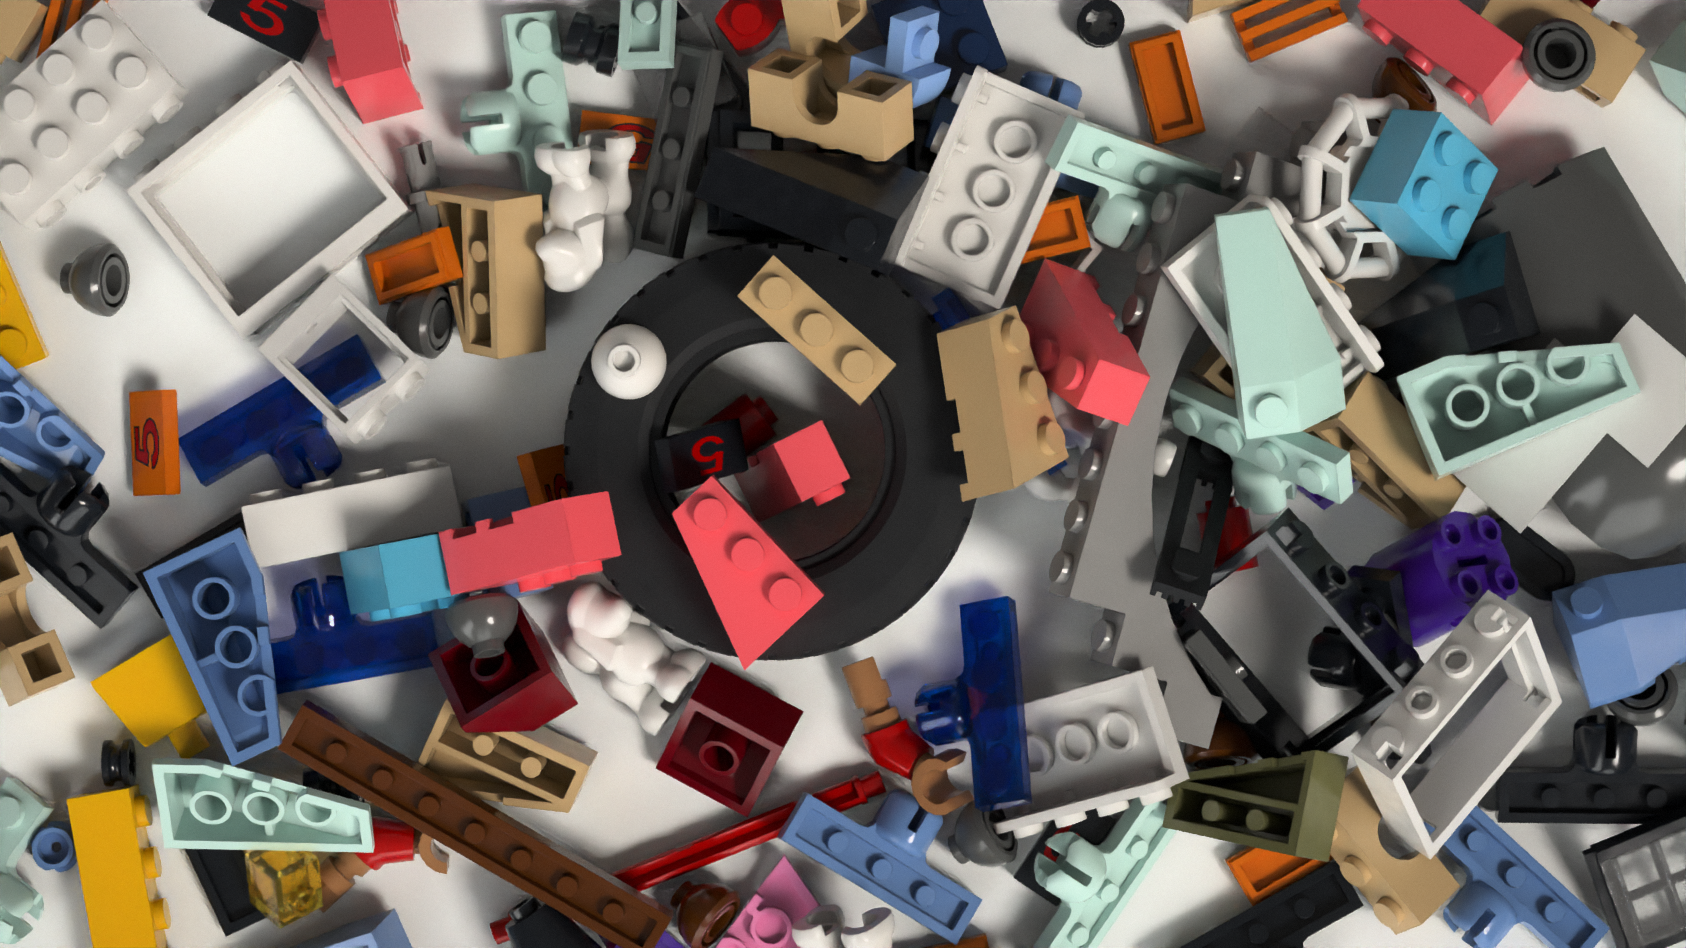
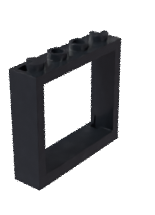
M1288 507L1214 564L1209 590L1269 546L1385 682L1306 735L1201 612L1195 609V605L1191 602L1190 607L1184 606L1185 600L1180 599L1178 603L1172 602L1173 596L1167 599L1171 616L1179 624L1178 628L1175 626L1179 637H1182L1190 629H1200L1221 655L1226 651L1230 652L1247 672L1248 676L1242 681L1266 709L1267 713L1254 724L1240 722L1223 700L1220 710L1228 720L1238 724L1248 733L1255 744L1257 753L1262 759L1289 757L1282 749L1283 747L1290 752L1291 756L1301 755V752L1312 750L1327 752L1384 713L1424 666L1417 651L1403 640L1385 619L1380 608L1370 602L1350 579L1346 569L1331 557L1314 537L1311 529L1304 522L1300 521ZM1194 666L1203 683L1205 684L1206 688L1208 689L1209 693L1211 695L1220 697L1212 688V686L1207 682V680L1203 677V675L1199 672V670Z

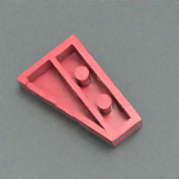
M324 0L325 8L317 10V16L325 41L331 39L333 41L335 55L327 57L330 75L335 88L344 86L362 123L366 124L424 109L420 93L417 92L411 79L408 66L411 57L407 44L403 43L397 17L399 11L396 0Z
M1361 0L1357 5L1364 22L1362 29L1367 35L1382 46L1386 47L1389 43L1404 54L1403 59L1412 68L1424 76L1430 75L1450 95L1472 109L1491 126L1529 80L1521 60L1523 46L1459 0Z
M1044 259L1021 310L1020 318L1028 330L1029 344L1038 370L1046 381L1047 388L1079 410L1128 426L1150 379V375L1129 337L1118 332L1113 322L1116 317L1114 310L1110 305L1102 303L1096 292L1100 285L1095 276Z
M823 420L747 458L749 470L734 474L755 519L759 523L811 497L816 506H820L846 493L842 482L851 478Z
M715 475L704 482L672 513L745 671L825 595V592Z
M608 491L562 498L511 512L512 516L493 522V518L475 522V526L438 532L451 595L517 583L520 593L551 587V584L577 579L578 576L603 571L601 561L622 555Z

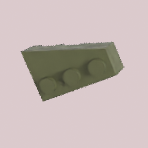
M1312 750L1301 752V755L1285 758H1267L1251 764L1227 765L1188 772L1190 779L1170 787L1173 796L1167 800L1162 827L1291 856L1329 862L1349 757Z

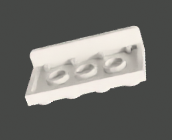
M100 0L0 91V202L22 226L33 231L39 228L47 229L56 224L67 211L65 205L79 192L86 194L97 187L106 176L104 170L118 157L124 159L133 154L144 142L142 135L155 123L163 124L173 118L182 108L183 102L181 100L188 93L186 88L168 72L104 0Z
M977 65L972 76L963 73L957 84L951 102L959 105L951 125L942 121L933 139L930 151L938 155L929 174L920 171V173L930 178L894 264L1001 310L1061 172L1055 171L1046 164L1045 160L1068 114L1085 120L1086 114L992 74L987 69Z
M1249 194L1228 212L1262 207L1270 209L1341 358L1344 389L1364 372L1376 373L1383 368L1384 362L1377 353L1381 350L1377 338L1368 328L1363 325L1359 326L1348 311L1352 308L1350 299L1338 285L1329 283L1319 269L1323 265L1321 257L1305 240L1300 241L1290 227L1293 223L1292 215L1284 204L1275 197L1270 199L1267 196ZM1214 222L1160 267L1232 369Z
M1153 666L974 718L1006 819L993 824L996 834L1013 830L1015 839L1027 837L1045 830L1043 822L1050 820L1055 821L1057 828L1069 826L1087 819L1085 811L1095 808L1099 817L1111 815L1128 809L1130 807L1128 800L1140 797L1142 806L1153 804L1172 797L1173 794L1170 787L1190 779Z

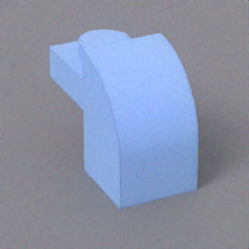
M920 6L891 16L888 45H881L851 55L848 83L868 70L912 81L913 108L929 103L937 98L944 90L951 68L934 62L935 53L939 45L937 30L940 11Z

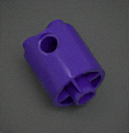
M1451 512L1372 554L1365 564V567L1401 572L1413 647L1423 646L1453 631L1487 590L1505 601L1518 590V578L1511 569L1509 555L1501 541V529L1498 523L1490 516L1482 515L1476 517L1471 513Z

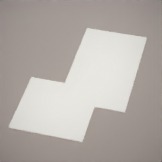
M1636 314L1630 318L1610 343H1620L1639 386L1640 393L1453 473L1454 476L1520 534L1607 433L1649 468L1686 425V357ZM1554 338L1546 349L1565 346Z

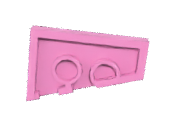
M785 853L715 948H800L792 937V925L797 920L805 917L809 911L821 905Z

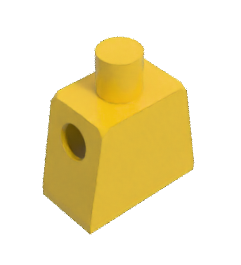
M171 634L90 682L94 690L144 747L151 746L168 736L180 758L187 759L210 747L209 742L195 720L206 714L207 711Z

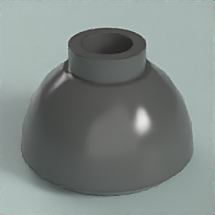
M1552 18L1537 24L1529 32L1523 43L1521 60L1526 75L1535 85L1551 92H1565L1580 86L1590 77L1595 66L1596 52L1591 37L1580 25L1567 19Z
M108 243L90 247L80 253L73 263H66L62 267L60 272L62 291L65 294H72L75 301L85 310L96 315L111 317L121 309L126 301L130 285L129 266L124 254L116 245Z
M441 286L409 294L402 302L391 303L386 317L387 327L393 333H397L400 340L413 353L424 358L435 359L447 348L453 333L454 310L451 297L447 290Z
M487 593L471 596L451 604L445 611L444 617L448 628L458 641L472 648L474 658L494 657L505 652L504 642L513 632L517 622L518 602L516 598L506 593Z
M1669 668L1657 676L1655 683L1643 692L1606 705L1613 715L1624 723L1638 727L1656 724L1671 712L1676 703L1678 695L1676 677Z
M978 796L960 812L955 824V834L948 837L950 852L959 863L966 864L971 861L980 866L996 867L1015 860L1018 840L1015 839L1013 830L996 834L993 826L994 823L1006 819L1003 809L997 803L988 798Z

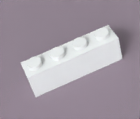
M430 458L406 463L407 474L386 477L385 468L354 474L356 484L335 488L333 478L302 484V495L282 498L281 489L250 494L251 505L241 507L247 541L259 567L264 568L437 533L448 529L461 528L463 525L451 466L438 467L437 458Z

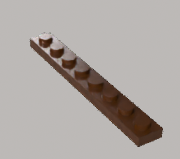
M308 699L302 704L282 739V744L277 748L622 948H655L674 915L673 910Z

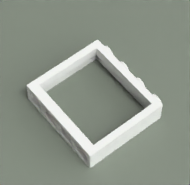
M292 60L285 65L280 61L268 71L265 69L256 78L259 86L243 98L238 93L224 101L214 111L218 117L203 130L199 126H195L185 132L174 142L173 146L177 150L161 163L156 158L142 166L143 170L133 177L136 183L126 190L241 338L247 341H253L310 296L331 274L335 276L415 213L300 66ZM296 89L384 202L246 310L158 196L292 90Z
M1487 590L1351 750V754L1389 831L1430 860L1562 704L1561 696L1531 617ZM1501 660L1508 679L1412 793L1409 794L1402 775ZM1531 695L1535 697L1538 695L1544 699L1537 709L1526 702ZM1392 752H1395L1402 758L1392 769H1389L1385 760ZM1424 822L1435 828L1430 836Z

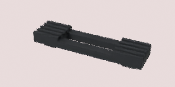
M1189 436L1150 595L1155 596L1158 591L1162 593L1161 598L1166 600L1168 595L1173 596L1172 602L1178 603L1180 599L1185 600L1184 606L1190 607L1192 602L1196 604L1195 609L1201 611L1207 598L1232 492L1233 480L1231 471L1233 461L1229 454L1220 448L1194 436ZM1197 479L1202 480L1201 486L1204 487L1207 486L1208 482L1212 483V489L1214 490L1199 553L1180 547Z

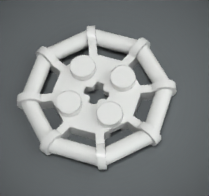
M1350 93L1338 97L1333 103L1332 113L1308 145L1300 146L1297 155L1302 164L1299 215L1294 218L1295 228L1297 232L1305 234L1325 265V275L1336 283H1344L1349 279L1378 278L1384 282L1389 281L1399 274L1400 263L1407 255L1349 200L1392 110H1409L1407 100L1395 93L1389 94L1385 98L1356 97ZM1366 119H1379L1381 121L1377 135H1370ZM1346 131L1347 140L1345 143L1334 146L1342 133ZM1324 170L1327 172L1325 205L1321 207ZM1326 226L1330 229L1338 230L1342 236L1339 248L1325 228ZM1364 243H1372L1374 253L1370 257H1360Z

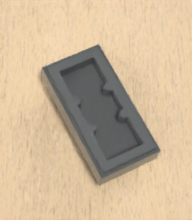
M1190 629L1180 637L1190 661L1216 693L1223 698L1225 704L1240 722L1254 724L1267 713L1266 709L1242 681L1248 674L1230 652L1226 651L1221 655L1200 629Z

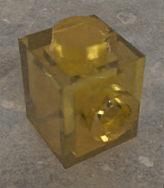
M253 850L245 854L250 903L279 929L323 907L319 858L311 851Z

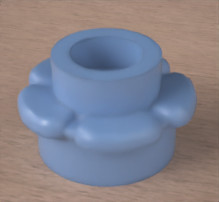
M52 821L48 823L47 827H41L31 841L33 859L44 870L55 869L57 872H64L71 869L77 862L71 826L64 821ZM54 842L61 844L60 851L53 850L52 844Z

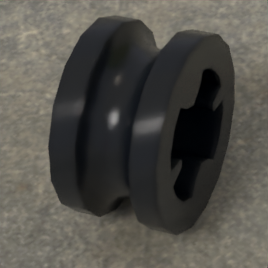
M1093 0L1088 2L1082 8L1077 18L1079 37L1085 44L1094 48H1105L1113 45L1119 39L1124 29L1125 18L1123 12L1116 3L1110 0ZM1105 10L1113 16L1109 24L1115 25V30L1111 35L1102 31L1096 37L1088 31L1092 23L1086 22V17L1090 13L1099 16Z
M132 739L123 740L121 745H115L113 740H105L103 742L101 772L103 783L106 787H113L116 781H122L125 786L134 785L136 778V751Z

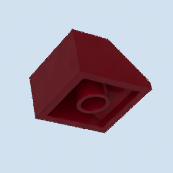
M518 600L517 622L513 632L504 642V653L489 658H474L472 648L459 642L456 637L428 653L456 718L465 733L535 731L578 704L544 632Z
M711 662L691 695L655 769L748 818L804 711Z

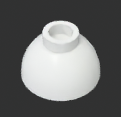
M634 324L619 325L605 332L597 341L591 358L592 371L598 384L607 393L620 399H638L651 393L662 381L667 364L665 349L658 337L647 328Z

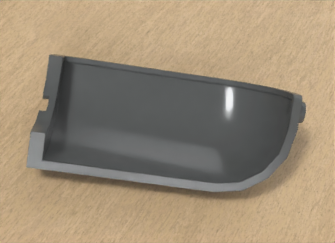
M1605 147L1590 151L1557 165L1551 174L1534 186H1531L1530 182L1526 180L1491 199L1496 208L1495 210L1491 208L1475 218L1462 246L1510 231L1541 333L1477 354L1546 349L1554 338L1564 346L1610 343L1630 318L1636 314L1686 357V283ZM1409 255L1420 275L1442 260L1439 258ZM1686 425L1649 468L1607 433L1553 495L1552 499L1573 526L1605 550L1631 560L1658 557L1676 548L1681 556L1686 555Z

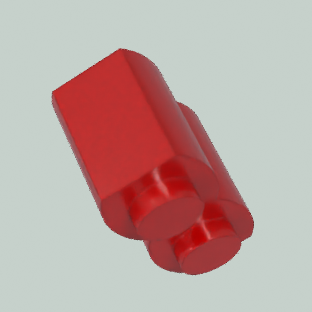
M729 0L715 18L718 30L738 57L750 56L761 51L774 40L781 26H786L781 0Z

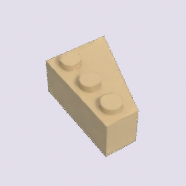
M475 183L425 190L428 205H437L442 227L449 226L464 276L455 280V286L448 287L463 352L502 359L546 350L545 270L542 259L535 250L536 242L543 236L542 194Z
M1016 305L966 319L937 333L946 400H956L960 432L952 434L954 451H963L968 483L960 485L962 502L1015 489L1069 458L1065 447L1064 432L1056 421L1047 395L1046 381L1038 370L1029 344L1028 330L1021 321Z
M1369 371L1364 372L1344 389L1345 410L1303 430L1310 435L1350 452L1352 477L1362 483L1357 492L1411 530L1424 527L1436 519L1449 514L1466 488V485L1453 474L1435 481L1414 433L1407 409L1389 392L1387 384Z
M446 698L417 763L481 800L503 802V805L569 813L582 790L598 751L543 726L535 731L465 733L456 718L448 698Z

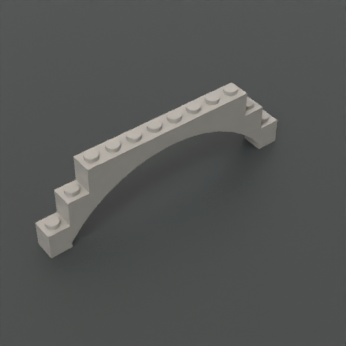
M1326 120L1302 121L1300 128L1295 132L1290 143L1289 153L1292 157L1290 163L1257 151L1234 152L1232 159L1226 164L1221 175L1220 184L1223 189L1221 195L1185 183L1164 184L1162 191L1156 196L1151 208L1153 225L1149 239L1143 245L1137 257L1136 269L1139 274L1134 292L1127 298L1122 310V322L1124 323L1122 334L1129 337L1150 375V379L1128 426L1093 414L1095 429L1090 447L1084 451L1079 462L1078 475L1081 479L1075 499L1069 503L1064 515V528L1066 532L1061 549L1054 555L1049 568L1051 585L1048 593L1104 609L1102 619L1096 623L1092 631L1091 647L1093 651L1090 660L1129 672L1153 666L1177 740L1209 749L1223 698L1209 693L1191 663L1173 623L1167 600L1161 598L1162 593L1158 591L1155 596L1150 595L1157 565L1152 510L1155 450L1168 392L1182 355L1199 324L1160 266L1215 222L1214 214L1227 213L1249 194L1267 196L1270 199L1275 197L1284 204L1292 218L1298 216L1302 161L1297 155L1300 146L1308 145ZM1346 131L1342 133L1334 146L1345 143L1347 140ZM1324 170L1321 200L1325 199L1327 172Z

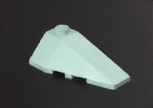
M1262 207L1214 214L1237 416L1246 440L1301 432L1345 410L1341 358L1270 209Z
M1619 342L1528 351H1501L1490 354L1450 355L1396 377L1414 433L1435 481L1641 392Z
M153 759L152 770L164 848L374 852L375 842L370 804L209 759Z

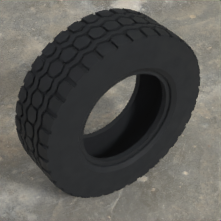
M789 242L745 243L709 251L706 254L698 257L695 256L674 266L666 273L663 272L643 286V289L639 290L637 294H634L616 312L611 321L609 320L581 366L568 405L569 411L565 421L563 443L565 446V456L563 458L565 482H567L569 491L567 492L568 497L604 491L609 492L622 555L601 562L603 566L602 573L616 588L615 590L633 608L635 607L641 612L644 617L661 629L672 633L673 636L694 646L697 645L705 648V650L738 657L672 515L680 504L674 492L664 493L654 440L667 436L672 414L681 395L690 382L710 363L733 350L748 345L765 342L789 343L737 296L773 255L896 363L894 369L870 394L879 414L885 442L884 469L876 496L860 522L841 540L813 555L793 559L825 592V595L756 659L764 661L804 659L834 652L873 636V634L883 630L902 617L933 587L950 564L968 529L977 500L975 498L962 502L960 485L968 483L964 453L963 451H954L952 434L959 433L960 426L956 400H946L937 333L943 331L938 321L913 295L890 277L819 247ZM634 324L647 328L658 337L665 349L667 364L662 381L651 393L638 399H620L610 395L601 388L592 371L591 358L597 341L605 332L619 325Z

